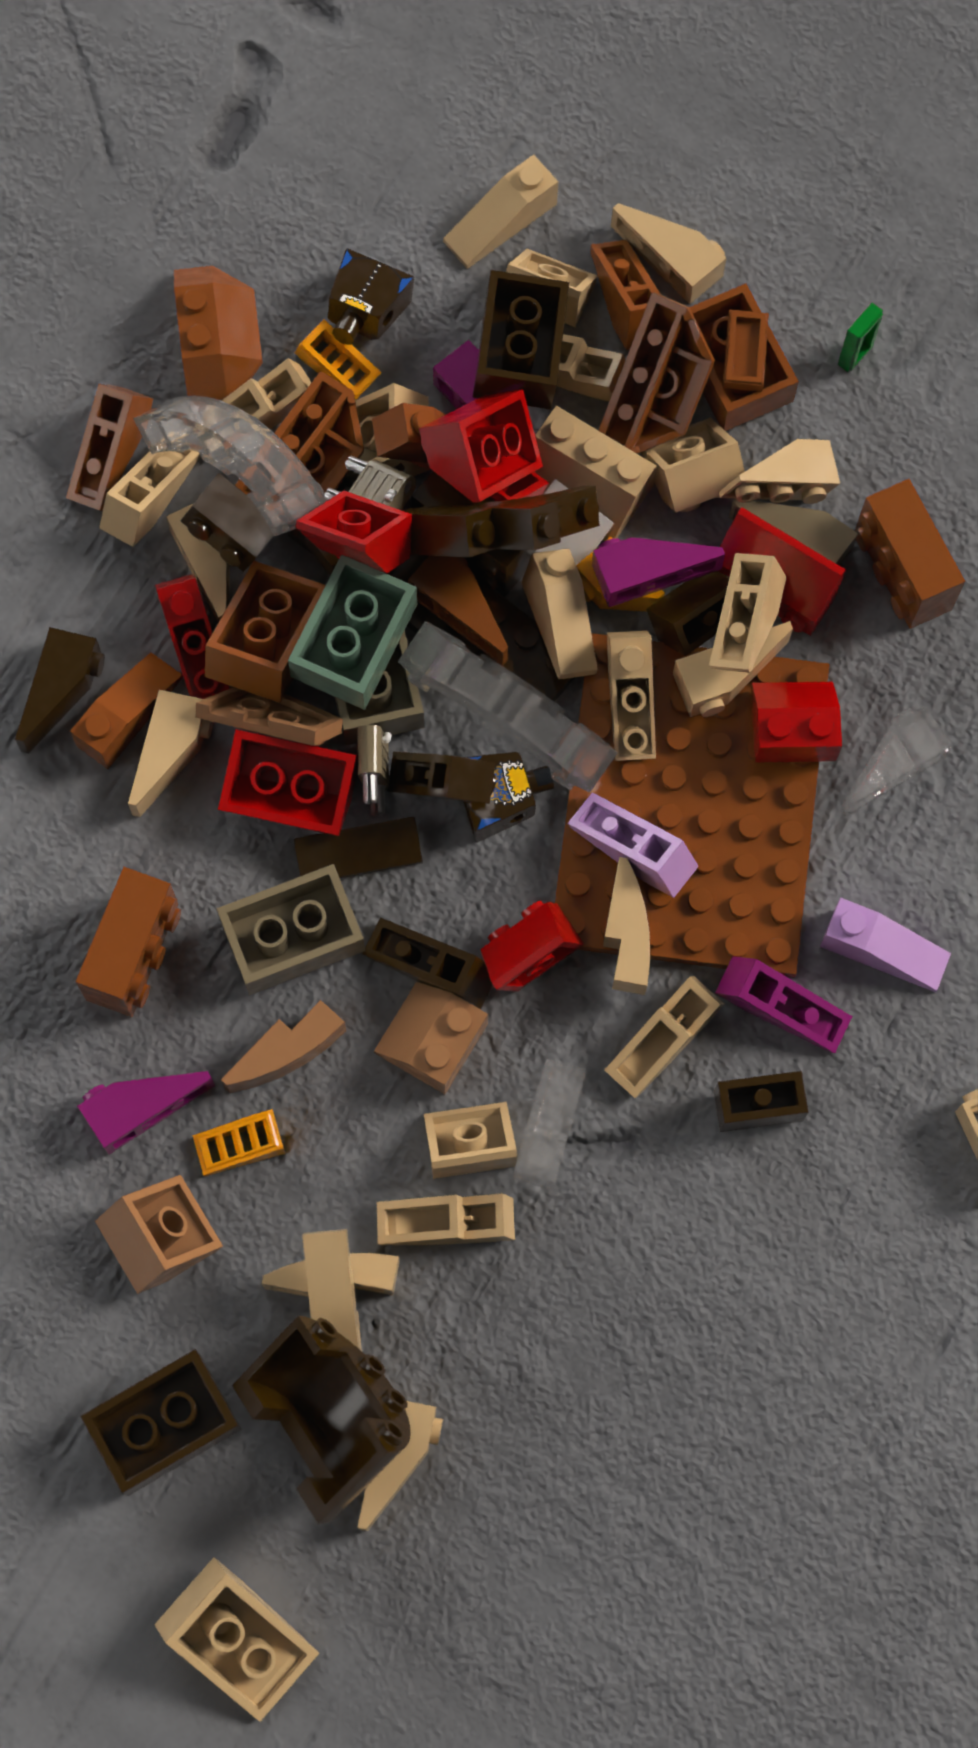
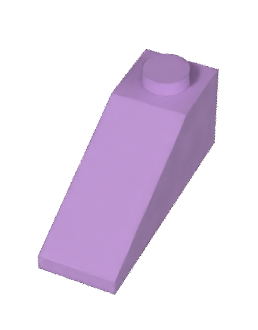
M593 792L567 823L571 829L616 862L619 861V857L628 858L634 874L638 878L673 898L699 867L683 840Z
M843 898L839 899L820 945L821 948L935 993L951 953L881 913Z

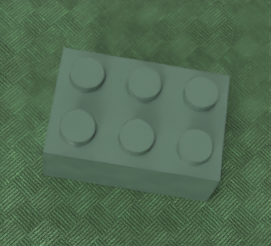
M341 554L288 659L290 677L365 710L417 606V587Z

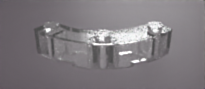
M182 396L167 400L133 418L151 454L164 451L184 452L192 450L199 452L202 460L215 466L228 476L234 473L252 491L247 496L257 507L274 536L296 529V520L327 501L323 488L314 480L296 454L273 431L261 423L258 418L253 417L236 406L205 396Z
M426 621L398 661L410 673L407 679L413 685L425 692L432 688L483 718L484 720L481 724L486 729L500 737L505 733L551 768L554 771L551 777L569 790L577 786L591 792L618 753L587 726L572 722L563 715L566 711L526 681L483 653L480 657L476 656L465 647L461 640Z

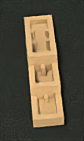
M347 1229L303 1233L311 1319L317 1321L319 1318H324L328 1320L338 1333L362 1351Z

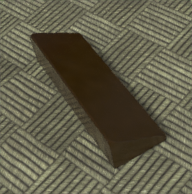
M415 817L342 829L339 836L320 833L294 839L300 876L334 864L339 878L423 863Z

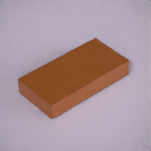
M729 310L723 388L763 391L769 313Z

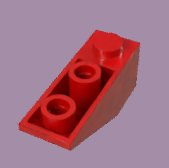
M193 573L156 584L155 589L189 696L206 699L230 689L227 684L205 677L206 644L212 635V630Z

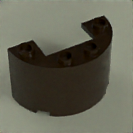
M298 1315L233 1383L232 1387L252 1419L279 1421L314 1476L307 1477L296 1489L316 1522L324 1524L334 1520L408 1445L411 1435L410 1423L405 1410L408 1407V1403L405 1397L394 1389L384 1376L385 1368L375 1356L371 1354L365 1355L357 1346L338 1333L328 1320L319 1318L316 1321Z

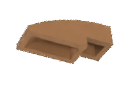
M321 1000L292 1030L279 1019L221 1079L224 1088L229 1093L254 1088L281 1078L302 1067L329 1048L347 1031L345 1022Z

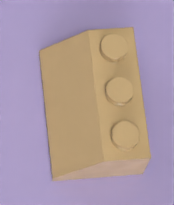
M556 405L535 435L543 467L534 472L549 482L544 493L555 479L568 489L583 485L596 486L599 512L614 522L602 541H606L610 537L618 538L653 487L657 466Z

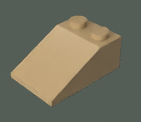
M215 1557L212 1558L154 1624L168 1646L259 1722L319 1655V1652Z

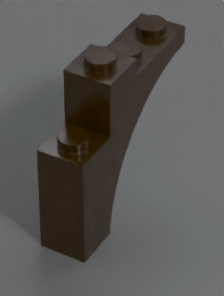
M589 485L511 500L461 505L416 506L402 510L412 514L410 555L472 557L495 549L537 550L560 543L562 537L600 526L596 486Z

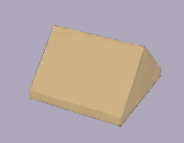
M526 249L511 261L506 269L508 273L569 282L565 324L576 327L598 278L595 274Z
M507 1102L424 1114L433 1179L516 1167L517 1149Z

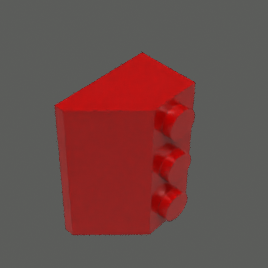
M523 389L483 395L419 428L421 444L426 454L429 468L473 503L481 502L543 467Z
M743 507L738 511L719 546L723 548L725 557L722 569L718 571L728 577L731 574L735 553L775 556L786 575L777 616L782 618L781 621L783 623L790 621L793 628L792 631L798 633L803 631L810 636L834 602L846 570Z
M236 729L218 810L339 836L354 792L358 773V756Z

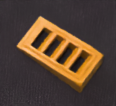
M323 319L298 345L295 354L317 373L322 371L354 392L355 400H357L382 372L352 344L346 345L336 340L332 333L334 328ZM324 341L328 346L319 354L315 348ZM336 350L341 355L330 364L326 359ZM346 360H349L353 365L341 375L337 371L338 368ZM360 369L365 375L353 386L348 380Z
M273 1109L193 1135L204 1177L285 1154ZM261 1126L265 1128L269 1143L264 1146L260 1145L256 1128ZM248 1130L253 1150L245 1152L240 1132ZM230 1135L232 1136L237 1154L232 1157L228 1156L223 1138ZM212 1140L216 1141L221 1161L215 1163L212 1162L207 1142Z

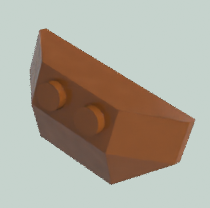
M213 265L174 270V292L190 415L209 411L250 378H253L263 364L254 289Z
M652 292L598 431L636 454L686 434L715 362L689 307L656 292Z
M320 371L235 486L273 517L307 514L325 503L324 492L328 493L326 491L328 488L337 490L351 471L345 467L348 457L354 456L360 459L364 453L354 392Z

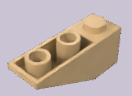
M796 439L740 474L719 492V497L737 498L738 502L770 499L772 503L803 500L805 504H814L823 501L827 497L826 494L840 484L830 440Z
M647 630L607 632L608 676L615 761L656 759L651 635Z

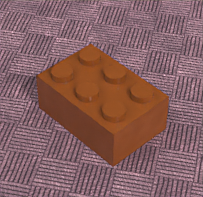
M746 283L689 307L715 360L703 389V394L719 425L725 431L794 402L799 381L769 325L763 391L723 388L729 310L761 312Z
M906 479L866 497L856 529L854 530L858 533L856 541L862 551H868L874 562L872 565L873 572L881 585L886 584L891 593V605L896 616L899 619L904 618L909 629L952 611L966 581L911 480Z
M253 561L206 644L205 677L281 703L294 679L290 677L288 659L326 585Z
M123 867L75 981L86 1001L129 1017H133L136 1007L143 1008L150 992V985L146 984L152 969L158 970L165 956L166 947L162 946L166 934L168 931L172 933L175 931L181 916V909L178 908L179 904L171 883Z

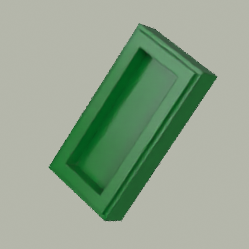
M871 303L847 330L837 364L846 372L852 371L873 348L883 316V310L874 303Z

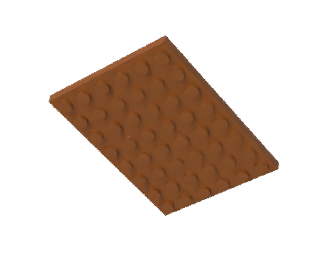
M591 633L598 670L594 675L584 676L555 903L559 905L584 943L577 950L614 955L619 953V949L603 946L618 862L575 832L567 824L593 792L683 840L699 866L674 898L636 876L646 907L650 932V959L727 969L732 956L753 958L786 977L795 978L819 762L755 763L751 684L763 682H828L830 664L774 657L729 704L724 705V710L709 717H702V714L690 717L673 676L675 661L710 648L698 647L684 656L663 642L652 641L656 759L615 761L608 676L607 635Z

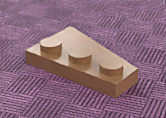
M233 687L196 702L195 718L307 745L318 746L326 740L342 734V718L287 694L279 703Z

